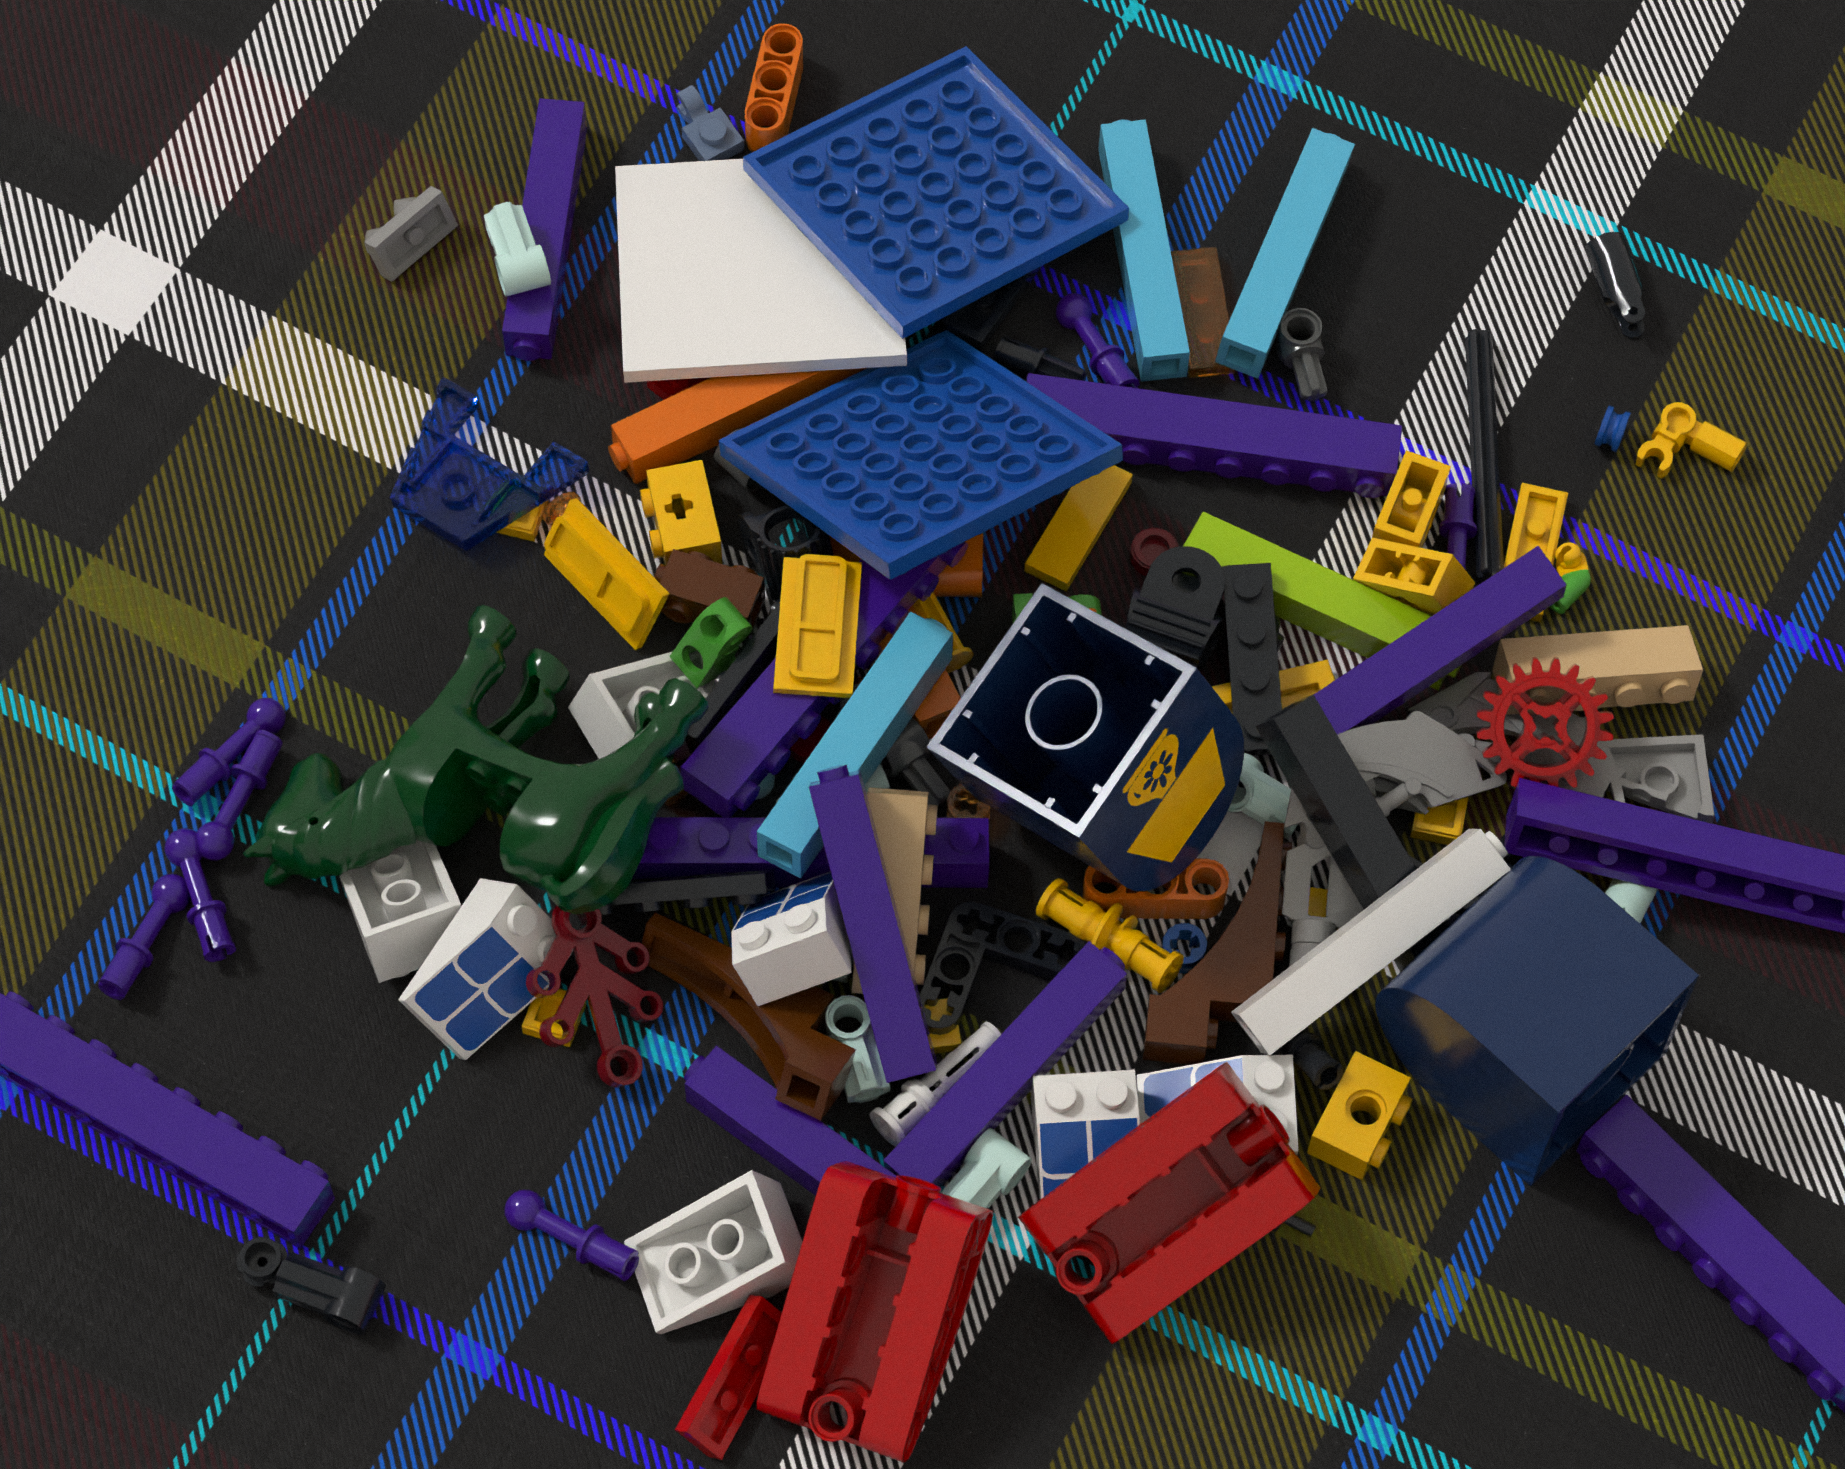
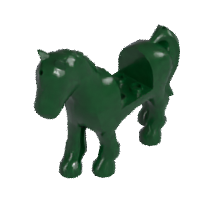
M480 605L476 607L468 621L467 631L470 637V644L461 666L434 703L398 739L386 759L379 760L368 768L345 791L340 768L326 754L313 753L305 760L298 762L293 767L284 791L266 814L263 824L256 834V842L246 849L243 855L246 858L266 857L272 863L264 876V884L266 886L279 885L292 874L301 875L306 879H317L323 876H341L348 870L361 869L374 861L385 858L401 846L413 845L416 843V840L438 846H449L461 840L488 807L503 816L509 812L500 838V859L504 870L511 877L521 883L547 891L551 900L567 913L580 914L594 911L614 901L628 887L643 857L650 828L659 808L668 798L677 795L684 789L683 777L678 767L672 762L674 753L682 747L690 726L701 720L709 709L708 701L700 691L689 683L677 678L669 679L659 691V695L649 692L642 696L634 711V719L637 725L635 735L619 749L598 760L585 764H562L537 758L519 748L540 729L550 725L558 715L555 694L564 689L570 680L569 670L549 652L538 648L530 649L522 662L524 679L514 703L494 722L483 726L477 715L478 705L484 695L493 687L505 671L507 665L503 650L510 646L517 633L516 628L507 617L491 607Z

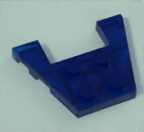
M443 377L436 388L437 397L432 409L426 411L421 423L423 430L415 448L411 447L390 499L394 508L465 551H468L582 479L590 470L587 460L553 441L525 475L522 476L454 436L478 409L479 403L476 395Z

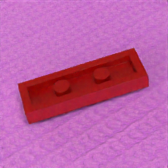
M749 1295L675 1428L676 1432L710 1458L722 1460L760 1390L782 1314L781 1311L762 1296Z

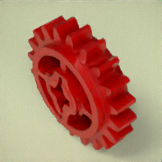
M1533 657L1530 673H1525L1517 663L1512 664L1515 679L1508 681L1505 677L1497 675L1495 678L1497 684L1502 689L1501 693L1496 694L1491 691H1484L1483 697L1493 705V708L1491 710L1483 709L1477 711L1478 718L1490 722L1489 727L1482 728L1476 732L1477 738L1493 741L1491 745L1483 750V757L1500 756L1501 759L1497 762L1494 772L1496 775H1499L1511 768L1513 770L1511 786L1513 787L1517 786L1519 778L1523 779L1524 777L1539 783L1542 780H1546L1548 785L1559 787L1558 780L1564 777L1573 788L1577 787L1575 771L1580 769L1585 774L1593 776L1595 773L1588 759L1594 757L1606 760L1607 758L1606 753L1597 746V742L1610 741L1614 737L1611 732L1600 728L1602 723H1607L1614 719L1613 713L1597 710V707L1608 699L1607 694L1602 692L1590 695L1589 691L1595 685L1596 679L1592 675L1585 678L1582 682L1576 681L1579 674V665L1573 664L1565 674L1560 673L1561 666L1557 657L1553 658L1548 670H1542L1538 658ZM1539 686H1553L1566 692L1559 699L1542 703L1531 698L1525 691ZM1581 704L1585 714L1586 725L1583 739L1578 746L1570 738L1566 727L1568 719L1572 715L1571 713ZM1512 705L1523 718V727L1518 738L1509 746L1504 734V720L1509 706ZM1528 710H1533L1536 715L1540 714L1545 719L1552 714L1557 718L1554 720L1553 725L1561 741H1558L1553 735L1549 736L1545 732L1540 733L1538 736L1535 735L1533 732L1537 727L1532 714ZM1549 748L1559 753L1564 759L1551 764H1537L1529 762L1524 758L1530 752H1534L1537 749Z

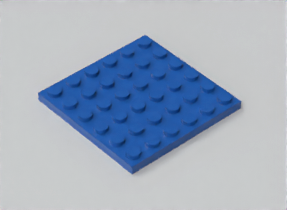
M967 46L743 157V170L902 339L1126 222L1129 217V207Z
M948 330L906 349L907 366L866 368L719 440L720 454L724 459L890 580L1123 461L1121 443Z

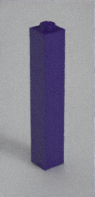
M539 98L522 207L536 245L540 244L544 252L550 273L551 285L508 296L502 329L506 356H515L527 361L538 358L552 359L587 134L585 102Z
M1537 546L1315 693L1314 696L1337 735L1354 728L1373 724L1563 598L1567 584L1540 547Z
M847 764L818 771L819 781L811 782L809 791L886 1083L936 1071L937 1060L861 771L857 770L849 773Z
M1088 941L883 1160L884 1167L896 1176L915 1177L941 1187L963 1164L967 1153L976 1140L987 1129L992 1128L994 1130L1032 1090L1033 1076L1046 1075L1126 989L1127 973L1124 971L1125 964L1110 949L1103 947L1099 950Z
M715 1046L706 1058L702 1055L697 1057L686 1071L684 1076L686 1081L684 1083L686 1102L816 1196L820 1181L827 1168L843 1161H848L896 1178V1175L820 1120L775 1100L776 1088L718 1046Z

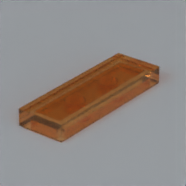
M1217 248L1171 251L1189 348V378L1236 373V370L1215 362L1222 336L1229 323Z

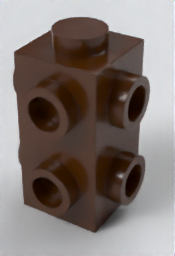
M673 549L667 565L660 564L654 575V578L670 593L661 612L669 619L678 623L694 622L708 606L723 597H727L752 625V628H754L765 601L764 577L759 576L754 570L742 565L730 567L714 562L707 555L696 551L685 553Z

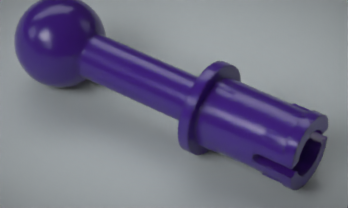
M1077 293L1062 297L1056 306L1057 320L1063 327L1076 330L1092 354L1089 362L1091 371L1095 375H1100L1106 384L1137 388L1140 382L1125 363L1122 348L1118 345H1107L1091 321L1093 311L1089 300Z
M1457 483L1447 485L1445 488L1444 521L1439 524V534L1448 539L1447 553L1453 554L1465 569L1467 540L1475 537L1477 534V526L1473 522L1475 488L1472 485L1462 483L1461 497L1458 498Z
M260 698L254 701L247 711V722L216 751L203 748L199 752L198 761L173 783L172 789L175 795L186 805L192 806L218 781H227L231 777V770L228 765L248 748L258 730H265L276 734L283 728L286 714L283 706L278 701L272 698Z
M258 730L240 763L234 764L231 767V775L236 779L215 820L203 824L196 832L199 850L203 858L217 861L231 853L234 847V835L231 830L253 789L264 790L268 784L265 777L283 744L282 740L276 735L265 730Z
M188 828L178 829L168 836L165 842V854L173 865L181 867L194 906L188 911L186 915L187 920L191 925H195L204 958L209 962H217L227 958L224 948H226L229 955L236 951L224 918L227 909L224 902L212 899L200 863L202 855L199 850L196 831Z
M166 874L154 883L151 892L154 904L132 939L121 938L116 943L117 953L98 983L99 989L107 996L116 1000H122L141 970L152 964L154 958L148 949L170 914L182 911L190 903L191 897L185 879L182 876Z
M519 1190L513 1193L506 1201L505 1217L512 1227L521 1231L538 1228L577 1249L576 1260L579 1263L587 1264L591 1262L623 1281L629 1279L636 1270L639 1262V1252L604 1234L603 1227L593 1225L587 1231L546 1210L541 1196L532 1190Z

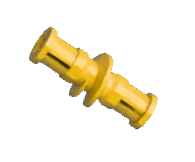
M1057 878L1047 887L1036 908V915L1043 920L1048 918L1054 920L1068 929L1069 933L1083 941H1090L1099 950L1103 947L1110 949L1123 961L1126 970H1133L1150 981L1152 989L1156 992L1162 993L1172 984L1182 967L1184 956L1178 951L1168 952L1152 942L1149 936L1136 930L1138 920L1134 915L1120 922L1119 919L1123 912L1121 904L1115 903L1105 912L1097 903L1092 900L1087 901L1068 889V883L1061 878Z

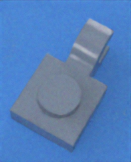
M693 85L676 93L681 101V104L677 105V110L688 123V125L682 127V138L699 161L726 160L744 150V139L721 108L708 113L700 94Z

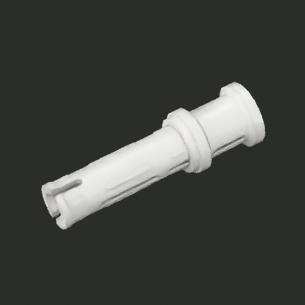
M985 1021L975 1033L937 1064L936 1071L928 1072L920 1080H907L902 1084V1092L883 1109L876 1107L870 1112L871 1121L879 1133L896 1147L1001 1035L1000 1031L994 1025ZM969 1053L974 1055L950 1077L946 1076V1073ZM932 1086L935 1087V1090L933 1092H931L929 1089ZM905 1109H910V1112L902 1119L898 1118V1115Z

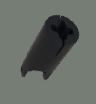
M1608 232L1596 236L1586 244L1585 252L1604 303L1618 320L1622 333L1628 338H1638L1645 330L1643 322L1645 308L1641 300L1643 286L1625 238L1620 232ZM1636 326L1637 330L1630 331L1629 327Z

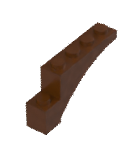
M1264 822L1258 861L1251 884L1238 912L1221 938L1204 958L1171 988L1161 995L1150 994L1146 1016L1143 1060L1190 1065L1203 1063L1206 1048L1216 1049L1218 1020L1238 1022L1231 1011L1274 979V962L1283 963L1286 933L1277 932L1278 916L1285 917L1282 914L1284 887L1280 886L1281 871H1285L1287 851L1292 849V842L1283 841L1285 823Z
M654 913L646 923L642 944L647 948L650 955L648 966L696 994L720 1013L742 1035L760 1058L777 1088L775 1100L821 1121L844 1089L856 1049L823 1034L826 1027L825 1014L835 995L813 986L757 1006L732 965L731 947L660 914Z

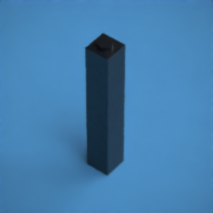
M1314 695L1293 702L1255 726L1363 909L1367 908L1416 870V867ZM1447 920L1394 959L1400 972L1450 926Z

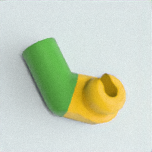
M1570 542L1560 545L1555 552L1556 570L1567 584L1564 597L1549 606L1554 612L1559 614L1565 613L1587 590L1591 582L1584 553L1581 552L1577 544Z

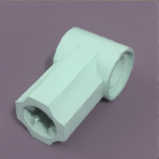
M511 202L495 205L489 213L484 215V221L496 255L494 257L495 266L505 297L551 285L550 273L541 245H536L522 205H514Z
M1244 753L1240 781L1244 784L1245 788L1237 787L1227 812L1241 811L1263 825L1265 821L1285 823L1291 789L1265 774L1261 763L1254 756ZM1297 825L1284 828V838L1289 840Z
M852 995L834 999L828 1006L825 1014L826 1036L856 1049L844 1087L848 1103H863L877 1099L879 1096L890 1092V1085L886 1083L866 1003ZM843 1017H853L861 1023V1027L854 1032L845 1033L836 1028L835 1023Z
M989 1128L973 1144L964 1159V1166L941 1193L989 1209L1001 1193L1005 1196L1015 1188L1030 1167L1032 1159L995 1130Z

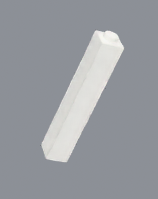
M1468 829L1231 1011L1232 1015L1259 1051L1270 1056L1509 872L1511 869L1503 859L1508 855L1505 847L1491 831L1484 834L1481 829Z

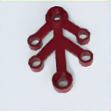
M556 905L552 913V926L557 936L542 965L528 973L526 977L527 990L537 998H544L555 994L561 985L559 973L573 950L578 970L555 1015L546 1018L541 1023L539 1029L540 1037L550 1047H558L570 1042L575 1032L574 1023L586 1000H588L602 1050L597 1063L600 1078L605 1084L616 1088L632 1084L638 1080L642 1073V1059L636 1049L628 1045H622L608 994L626 1004L631 1017L640 1023L657 1019L663 1011V1001L656 992L642 990L601 964L595 945L614 955L616 966L625 974H634L644 970L649 964V952L643 944L629 942L601 924L602 917L599 909L576 914L580 919V927L576 930L570 924V913L561 910ZM628 950L634 951L638 957L636 967L632 966L627 960ZM540 973L546 975L549 980L547 990H543L538 984L537 978ZM642 998L647 999L651 1004V1013L649 1015L645 1014L640 1007ZM554 1022L562 1027L563 1035L560 1040L555 1038L551 1032ZM612 1059L617 1060L621 1066L619 1076H615L611 1071L610 1062Z

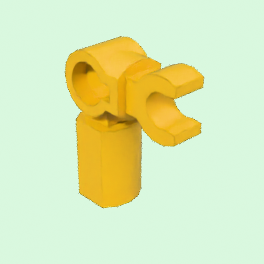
M1674 402L1663 409L1660 422L1651 435L1652 440L1641 445L1637 453L1635 465L1641 467L1646 458L1650 456L1658 457L1662 463L1658 468L1657 477L1662 479L1671 469L1673 453H1678L1684 444L1690 445V450L1733 472L1746 450L1747 442L1707 421H1704L1703 424L1696 420L1693 408L1682 402Z

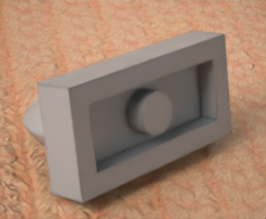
M432 186L418 197L394 200L393 210L395 216L384 226L366 231L365 248L371 255L380 275L391 282L458 226L442 191Z

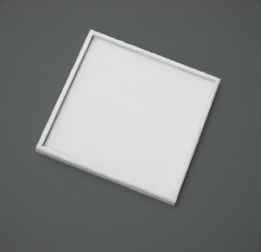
M743 159L615 166L624 383L907 366L905 338L902 339L748 176L743 170Z

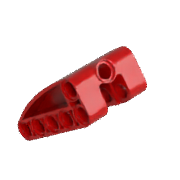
M1226 1061L1023 1212L1018 1218L1056 1267V1276L1060 1285L1066 1291L1075 1294L1090 1316L1110 1343L1113 1344L1301 1210L1315 1198L1321 1187L1289 1146L1290 1138L1279 1119L1266 1105H1259ZM1076 1255L1088 1257L1095 1266V1276L1084 1278L1075 1273L1072 1267V1257Z
M848 1161L829 1166L820 1181L760 1386L757 1410L812 1429L815 1435L824 1441L835 1442L843 1440L906 1463L921 1433L952 1351L993 1221V1211L940 1193L941 1188L939 1186L915 1177L897 1175L895 1178ZM832 1401L838 1402L845 1408L848 1415L845 1427L836 1424L831 1418L830 1405Z

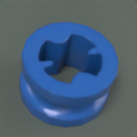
M1609 405L1594 445L1600 447L1602 444H1608L1611 447V451L1617 453L1631 413L1625 411L1623 414H1617L1614 411V407Z
M1180 923L1167 930L1163 937L1162 948L1172 953V949L1177 948L1178 940L1182 939L1189 941L1190 948L1194 945L1197 947L1191 949L1189 957H1184L1179 973L1186 974L1204 958L1207 940L1205 934L1197 926L1189 923Z

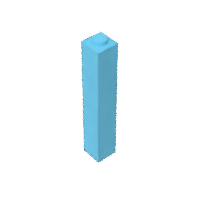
M1122 119L1108 124H1101L1098 151L1104 183L1129 207L1128 220L1113 228L1140 382L1186 377L1189 348L1146 120L1130 121Z
M1312 128L1222 336L1215 359L1216 363L1257 379L1259 378L1279 331L1282 317L1287 312L1345 175L1355 146L1354 143L1343 140L1335 134L1325 133Z
M910 611L757 830L758 857L802 878L824 846L809 785L811 782L819 781L818 771L847 764L849 773L860 770L864 786L866 785L952 660L953 632L947 630L942 623L935 619H925Z

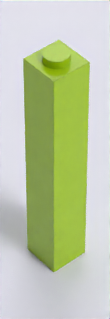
M1204 511L1184 546L1206 551L1219 562L1221 567L1271 563L1275 615L1366 658L1371 657L1431 617V615ZM1182 572V573H1184V574H1186V575H1191V576L1196 577V576H1195L1194 574H1192V573ZM1461 666L1447 675L1455 678ZM1447 675L1429 687L1439 691Z

